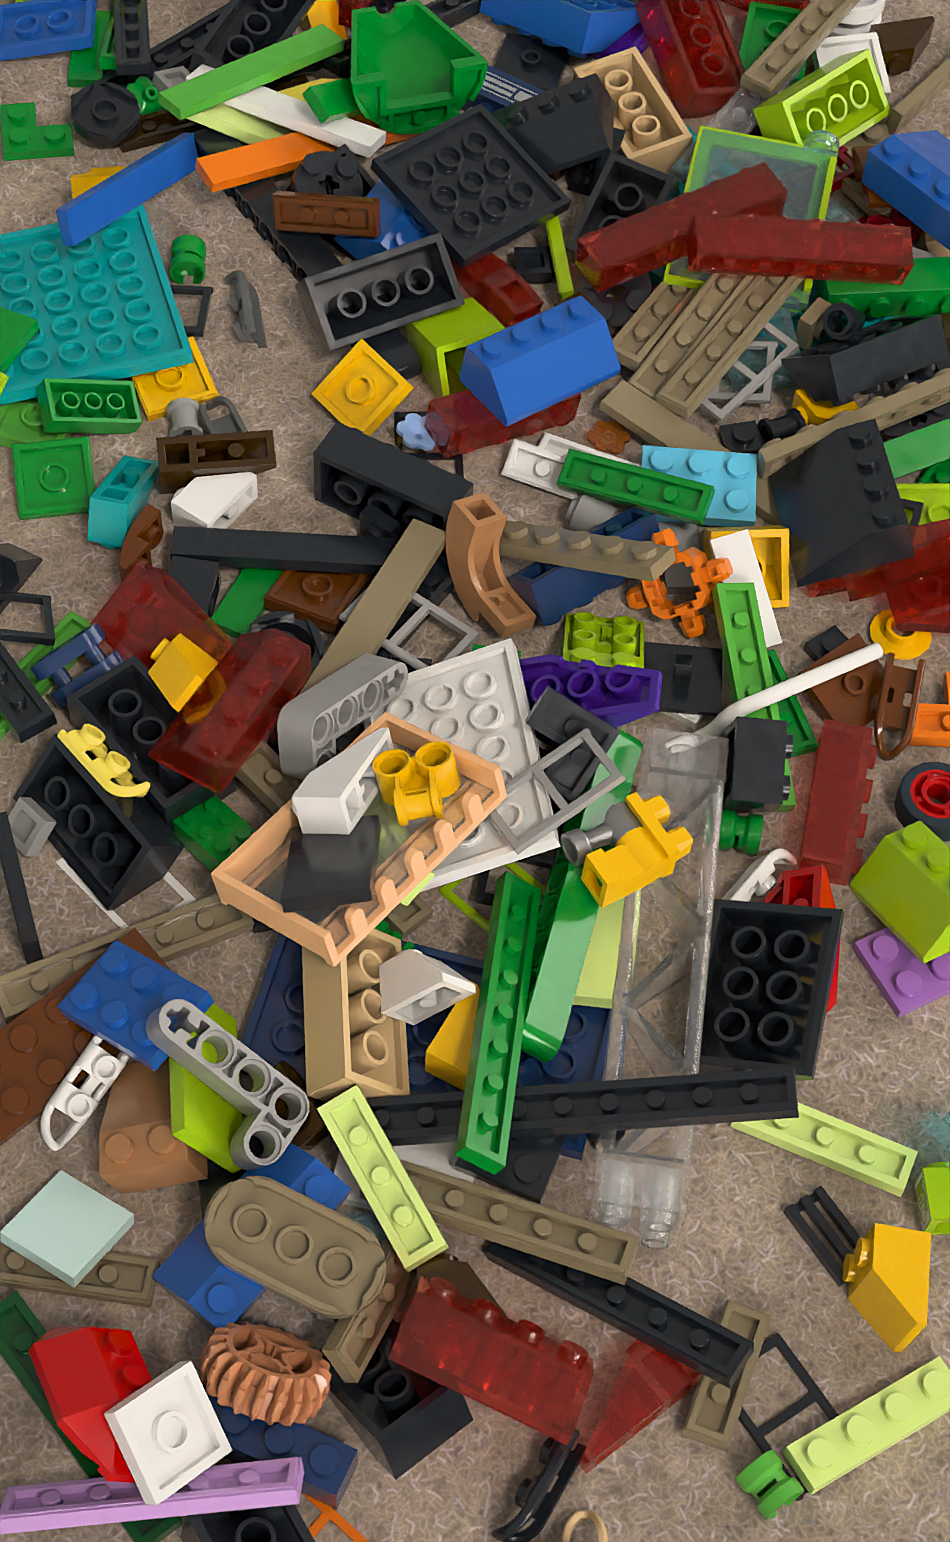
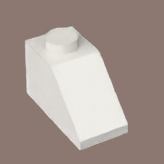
M252 472L195 477L185 488H180L172 498L173 523L177 526L227 529L258 498L257 475Z
M403 950L395 957L379 965L381 1014H386L411 1025H415L476 993L475 985L443 962L423 955L418 950Z

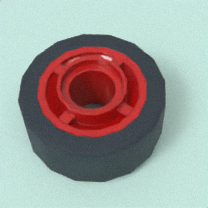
M923 762L911 768L902 778L896 794L894 807L897 819L903 827L921 821L943 842L950 841V764ZM930 798L937 799L942 804L933 803L930 801Z

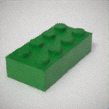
M43 378L36 389L44 432L129 434L135 433L142 424L133 381Z
M216 795L173 820L176 836L183 842L185 848L212 872L256 832L255 829ZM281 866L276 871H274L270 876L280 871Z

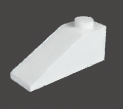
M379 728L307 775L292 796V809L298 817L302 833L350 835L379 792L372 764L377 755L394 749L389 728Z

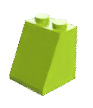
M473 297L464 299L465 304L406 324L408 343L416 351L422 365V372L443 411H462L483 404L459 380L466 346L506 329Z

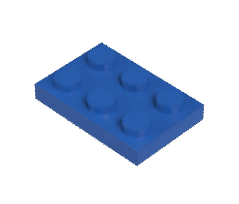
M29 0L0 5V61L94 47L97 0Z
M115 940L57 1008L64 1017L156 1071L168 1055L148 1038L146 1022L149 1015L165 1003L175 999L186 1000L205 1013L214 1003V1000L208 991ZM170 1016L171 1023L168 1028L175 1032L177 1030L174 1028L177 1020L175 1017Z

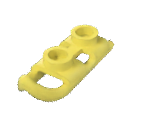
M84 724L81 730H72L68 733L64 729L59 731L57 737L106 791L119 797H144L151 786L150 783L146 781L136 785L132 781L133 775L128 771L131 766L128 759L115 751H110L107 754L108 748L103 743L106 737L100 729L91 724ZM86 750H89L96 759L92 761L85 753ZM111 778H115L120 785L110 781Z

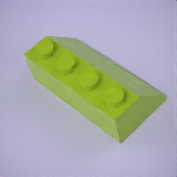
M869 49L838 56L753 109L764 138L804 145L803 153L823 157L891 113ZM796 165L801 170L808 168L806 166Z

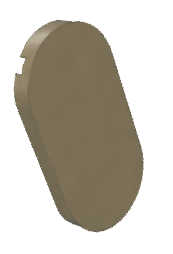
M249 1176L235 1182L232 1181L222 1186L214 1194L207 1206L204 1216L206 1242L211 1253L219 1263L315 1314L332 1319L355 1316L370 1307L382 1291L386 1278V1261L376 1236L364 1225L273 1179L264 1176Z

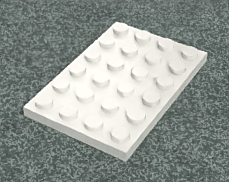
M511 638L408 673L407 684L402 694L363 720L364 728L366 729L386 711L500 766L504 784L541 759L535 729L525 723V719L530 713V707L517 649ZM535 776L509 793L495 808L517 839H520L553 816L549 794ZM461 784L459 790L452 796L442 799L443 806L448 801H450L464 787V785ZM488 815L432 870L435 876L420 892L561 847L557 828L517 855ZM432 817L411 820L405 828L412 837Z

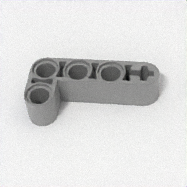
M366 653L289 701L282 708L277 721L280 767L283 774L304 781L311 771L337 756L336 738L402 694L408 680L406 665L402 662Z
M175 999L154 1010L146 1022V1032L152 1043L247 1116L229 1144V1153L232 1161L237 1167L244 1170H255L276 1162L308 1116L309 1101L307 1095L297 1085L190 1002ZM170 1016L175 1017L177 1020L174 1028L177 1030L175 1032L168 1028L171 1023ZM194 1031L196 1033V1036L191 1038L192 1035H190L189 1033ZM203 1042L212 1044L216 1049L217 1060L215 1063H210L203 1057L201 1052ZM240 1070L248 1072L252 1077L253 1088L251 1092L244 1090L240 1086L238 1081ZM277 1098L284 1100L288 1105L289 1116L287 1120L280 1118L276 1113L275 1102ZM252 1135L258 1137L264 1146L261 1158L255 1157L250 1151L249 1140Z

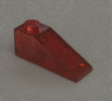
M638 1339L634 1341L626 1351L629 1356L624 1363L584 1452L580 1465L586 1474L693 1390L698 1384L701 1373Z

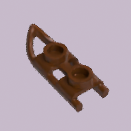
M889 652L886 655L874 721L875 742L879 755L884 761H890L899 755L912 737L926 664L924 659L918 660L917 669L914 670L893 665L895 653ZM889 689L894 692L892 703L886 702ZM905 693L912 694L910 707L903 705ZM883 726L889 731H905L902 740L892 751L885 749L882 733Z

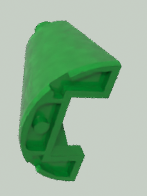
M419 0L395 3L391 11L386 14L378 13L375 6L352 10L351 89L362 114L367 119L369 118L377 123L379 128L396 134L424 133L459 115V110L468 100L474 101L486 77L488 65L486 58Z

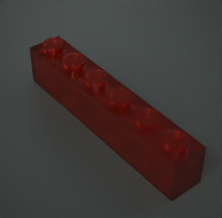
M765 162L752 167H746L731 176L721 180H714L708 185L692 192L683 193L675 199L660 205L651 206L647 210L631 217L619 219L614 224L597 231L586 233L578 238L575 263L597 293L743 233L751 222L759 226L783 216L788 190Z
M705 211L694 213L686 231L688 271L787 278L796 276L802 279L902 285L914 267L910 227L896 226L890 223L873 225L861 224L857 221L830 222L819 218L801 220L790 219L786 216L772 218L758 217L746 213L729 215Z

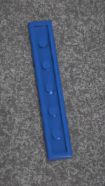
M180 134L56 209L63 244L75 246L195 171L198 155L194 134Z

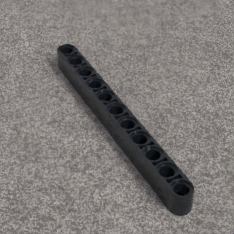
M208 127L193 132L199 158L242 147L237 139ZM269 177L222 190L227 197L231 196L237 204L235 206L246 219H251L255 224L253 228L264 241L268 240L274 247L271 250L282 263L286 262L292 270L289 272L298 282L304 278L343 266L316 233L275 230L272 194L280 190ZM397 328L363 339L406 381L421 374L422 365L416 351ZM358 341L350 344L352 348L358 343Z

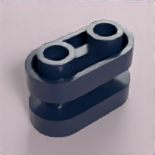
M98 622L88 626L29 667L38 681L51 676L58 687L48 695L58 708L65 705L68 707L66 697L124 662L117 649L104 654L98 643L107 635ZM84 653L91 664L71 677L64 666Z

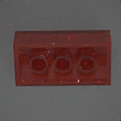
M638 0L635 5L637 14L672 104L681 119L711 116L751 95L752 91L740 86L741 76L746 71L717 0Z
M276 628L241 634L148 752L149 757L220 795L276 722L282 708L295 697L311 676L310 646Z
M420 1275L395 1326L388 1359L568 1445L594 1376L593 1358L589 1357L588 1351L572 1341L564 1340L560 1343L545 1336V1331L531 1321L520 1319L519 1322H516L502 1315L500 1308L490 1301L482 1298H476L473 1301L457 1293L458 1290L453 1284L444 1279L432 1277L429 1280Z

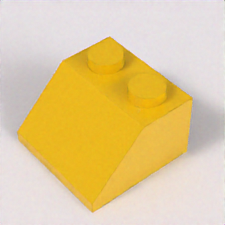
M781 525L703 528V552L706 553L708 561L713 559L708 543L710 540L748 529L772 608L790 607L788 528ZM713 601V603L710 604L711 610H715Z
M875 1223L864 1238L860 1237L852 1254L847 1253L843 1264V1281L849 1282L848 1300L891 1351L902 1353L927 1325L931 1233Z

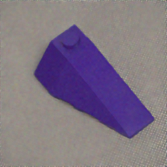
M552 654L519 659L530 711L547 685L616 728L659 711L662 674L659 670L619 664L614 667L599 666L592 660L582 659L579 663L566 661L562 656ZM535 730L538 740L555 748L559 746L558 743Z

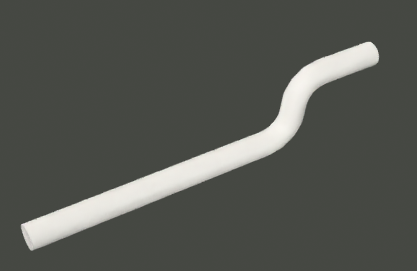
M873 643L743 698L721 711L711 723L702 729L661 746V755L666 761H669L702 747L722 735L737 716H746L883 657V649L880 644Z

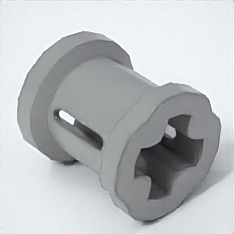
M184 397L172 400L166 408L167 417L172 421V428L169 432L170 437L203 435V429L198 426L200 405L197 401Z

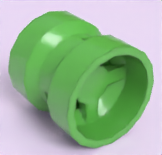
M773 1449L753 1461L735 1479L744 1492L752 1493L758 1501L757 1509L766 1521L777 1515L776 1510L784 1503L789 1506L804 1492V1488L797 1479L788 1477L783 1471V1461Z

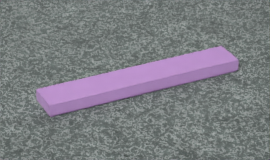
M293 1457L210 1466L158 1505H146L136 1483L108 1482L104 1477L9 1487L0 1508V1534L299 1504L304 1477L302 1458Z

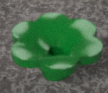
M146 76L138 77L135 83H131L126 87L135 95L140 107L141 116L165 110L159 104L158 93L160 91Z

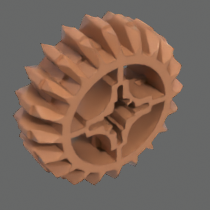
M241 1321L239 1325L232 1322L228 1323L227 1327L215 1328L207 1345H204L199 1367V1379L206 1386L205 1392L210 1396L218 1397L217 1403L219 1405L229 1406L233 1408L234 1414L242 1413L247 1415L251 1421L260 1419L264 1420L268 1425L279 1422L284 1426H291L293 1422L305 1424L307 1419L316 1417L318 1410L322 1408L330 1389L329 1382L332 1375L329 1372L330 1364L322 1359L323 1354L319 1350L311 1349L309 1341H301L295 1337V1333L288 1334L283 1332L278 1326L271 1328L265 1326L262 1322L252 1325L247 1321Z

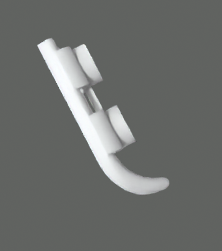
M780 848L771 851L769 854L755 860L722 899L750 901L753 893L757 897H761L776 882V879L771 875L775 871L774 864L794 866L797 864V860L786 849ZM711 910L710 913L705 917V918H706L707 920H709V921H710V917H711V912H712V910Z
M96 1035L89 1042L43 1110L40 1122L41 1135L44 1142L53 1151L61 1149L84 1126L103 1095L112 1086L130 1058L122 1051L117 1058L99 1047L103 1039ZM83 1069L89 1073V1076L80 1088H76L72 1083ZM55 1107L73 1119L68 1128L56 1141L53 1139L50 1131V1118Z

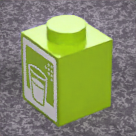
M936 1162L922 1168L914 1183L922 1232H928L931 1235L950 1234V1163Z

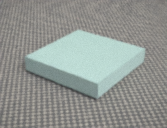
M60 1170L0 1231V1241L75 1288L133 1226L134 1214Z

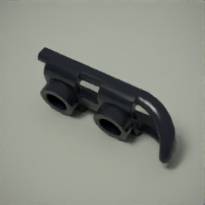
M569 1426L565 1434L559 1433L557 1437L549 1436L544 1441L539 1454V1462L545 1465L540 1476L535 1475L533 1480L525 1478L521 1482L515 1495V1505L522 1509L510 1522L492 1530L491 1536L502 1542H529L543 1530L588 1450L587 1446L577 1443L575 1449L571 1450L580 1434L576 1428ZM557 1475L558 1479L550 1493L547 1492ZM531 1518L535 1519L528 1528L518 1532Z

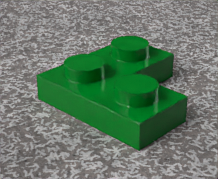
M35 102L0 105L4 161L75 156L71 124L37 126Z

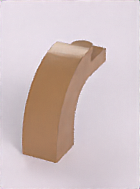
M483 492L453 501L446 526V555L455 590L474 622L486 619L499 636L503 638L532 628L537 616L514 591L505 577L500 562L499 543L507 517L490 497Z

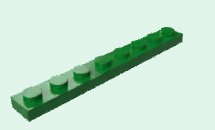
M505 871L496 881L455 1150L456 1156L494 1175L506 1165L542 892L541 889L508 871Z

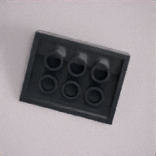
M876 419L836 429L769 476L781 526L789 529V556L798 587L915 557L909 523Z
M714 899L680 1059L681 1064L689 1075L795 1067L796 1081L814 1080L844 919L843 909Z

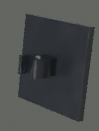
M644 642V668L659 670L662 674L660 712L715 717L721 712L723 651L721 648Z

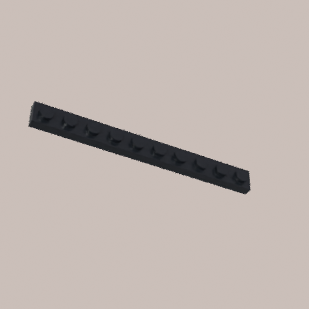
M795 1067L516 1087L509 1138L799 1118ZM464 1091L365 1098L392 1146L457 1142Z

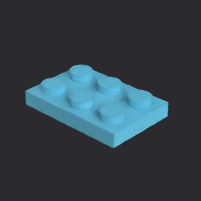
M643 445L641 467L714 486L715 494L703 525L723 527L755 525L757 454ZM655 514L659 522L692 524Z

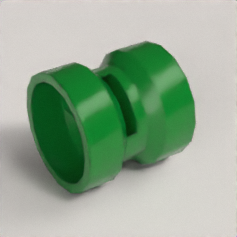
M181 235L172 241L169 274L175 283L183 284L184 276H193V284H200L204 280L207 248L202 239L194 235Z
M721 809L717 833L719 834L715 842V850L729 851L735 848L741 849L743 854L757 856L762 835L763 815L750 813L745 817L737 815L734 810Z

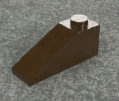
M273 430L156 438L161 494L176 493L180 488H185L195 477L242 472L258 474L274 469L277 466Z

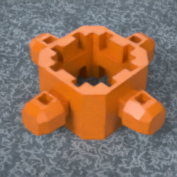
M670 528L652 534L651 541L655 544L673 546L676 561L672 565L684 561L686 567L691 566L693 572L690 574L694 586L697 585L699 589L695 593L697 598L674 605L672 599L667 601L665 594H668L665 583L664 581L661 582L658 577L654 582L641 580L642 584L628 590L626 599L629 607L641 609L650 606L652 614L663 620L680 616L682 621L679 622L683 634L688 639L706 633L707 625L704 614H700L698 609L713 603L712 589L715 584L728 579L733 574L730 560L720 557L708 561L706 553L695 547L678 552L676 546L679 545L675 533Z

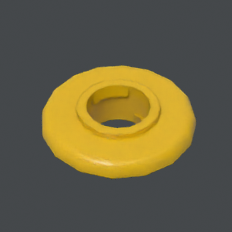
M890 608L881 611L873 618L870 625V638L872 642L880 644L885 656L889 652L895 653L894 659L910 660L921 656L928 650L932 641L931 629L926 620L916 612L905 608ZM902 626L910 631L911 636H899L891 628Z

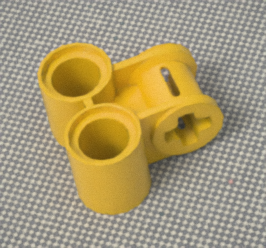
M442 741L426 743L417 750L415 757H409V754L404 750L390 749L380 753L373 760L372 767L382 800L387 805L395 807L401 827L407 826L411 820L435 816L437 820L444 819L442 799L455 794L461 786L454 753L448 743Z

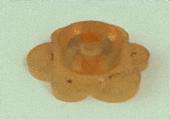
M616 420L608 423L597 421L595 428L587 432L586 438L589 443L595 445V449L598 451L621 454L625 450V444L630 441V434L624 431L625 426Z

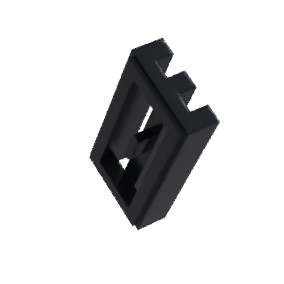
M821 1185L811 1195H805L800 1198L795 1205L792 1203L787 1206L783 1213L838 1287L846 1283L843 1281L842 1268L800 1212L804 1210L843 1263L847 1253H852L814 1203L819 1202L854 1250L860 1235Z

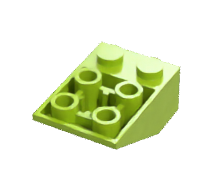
M591 612L567 613L562 657L566 661L579 663L582 659L592 660L596 665L614 667L619 664L644 668V621H637L630 616L607 618L598 617Z

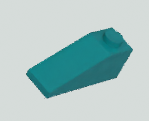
M124 455L90 496L87 541L100 543L101 546L109 549L122 547L133 522L148 503L159 473L157 461Z

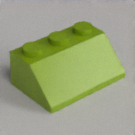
M918 821L886 835L850 882V888L924 964L950 952V848L923 822Z

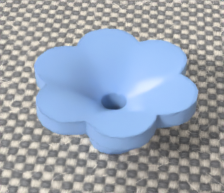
M410 413L406 415L405 421L398 422L396 432L403 437V444L413 450H432L435 447V443L441 442L444 437L443 430L437 427V420L431 416L421 417L416 413Z

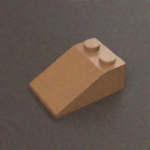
M169 1056L156 1071L139 1061L125 1064V1067L112 1084L99 1132V1176L119 1193H135L208 1179L207 1157L172 1135Z

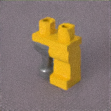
M637 792L625 797V802L614 803L610 806L605 815L604 822L586 833L580 829H573L561 835V846L569 862L574 866L584 863L581 880L601 908L641 889L660 877L664 878L673 874L676 861L690 852L693 838L685 827L678 826L668 832L662 827L661 824L669 821L670 810L661 795L642 800ZM611 844L613 849L606 852L601 848L592 852L593 849ZM598 878L603 884L602 887L598 883Z

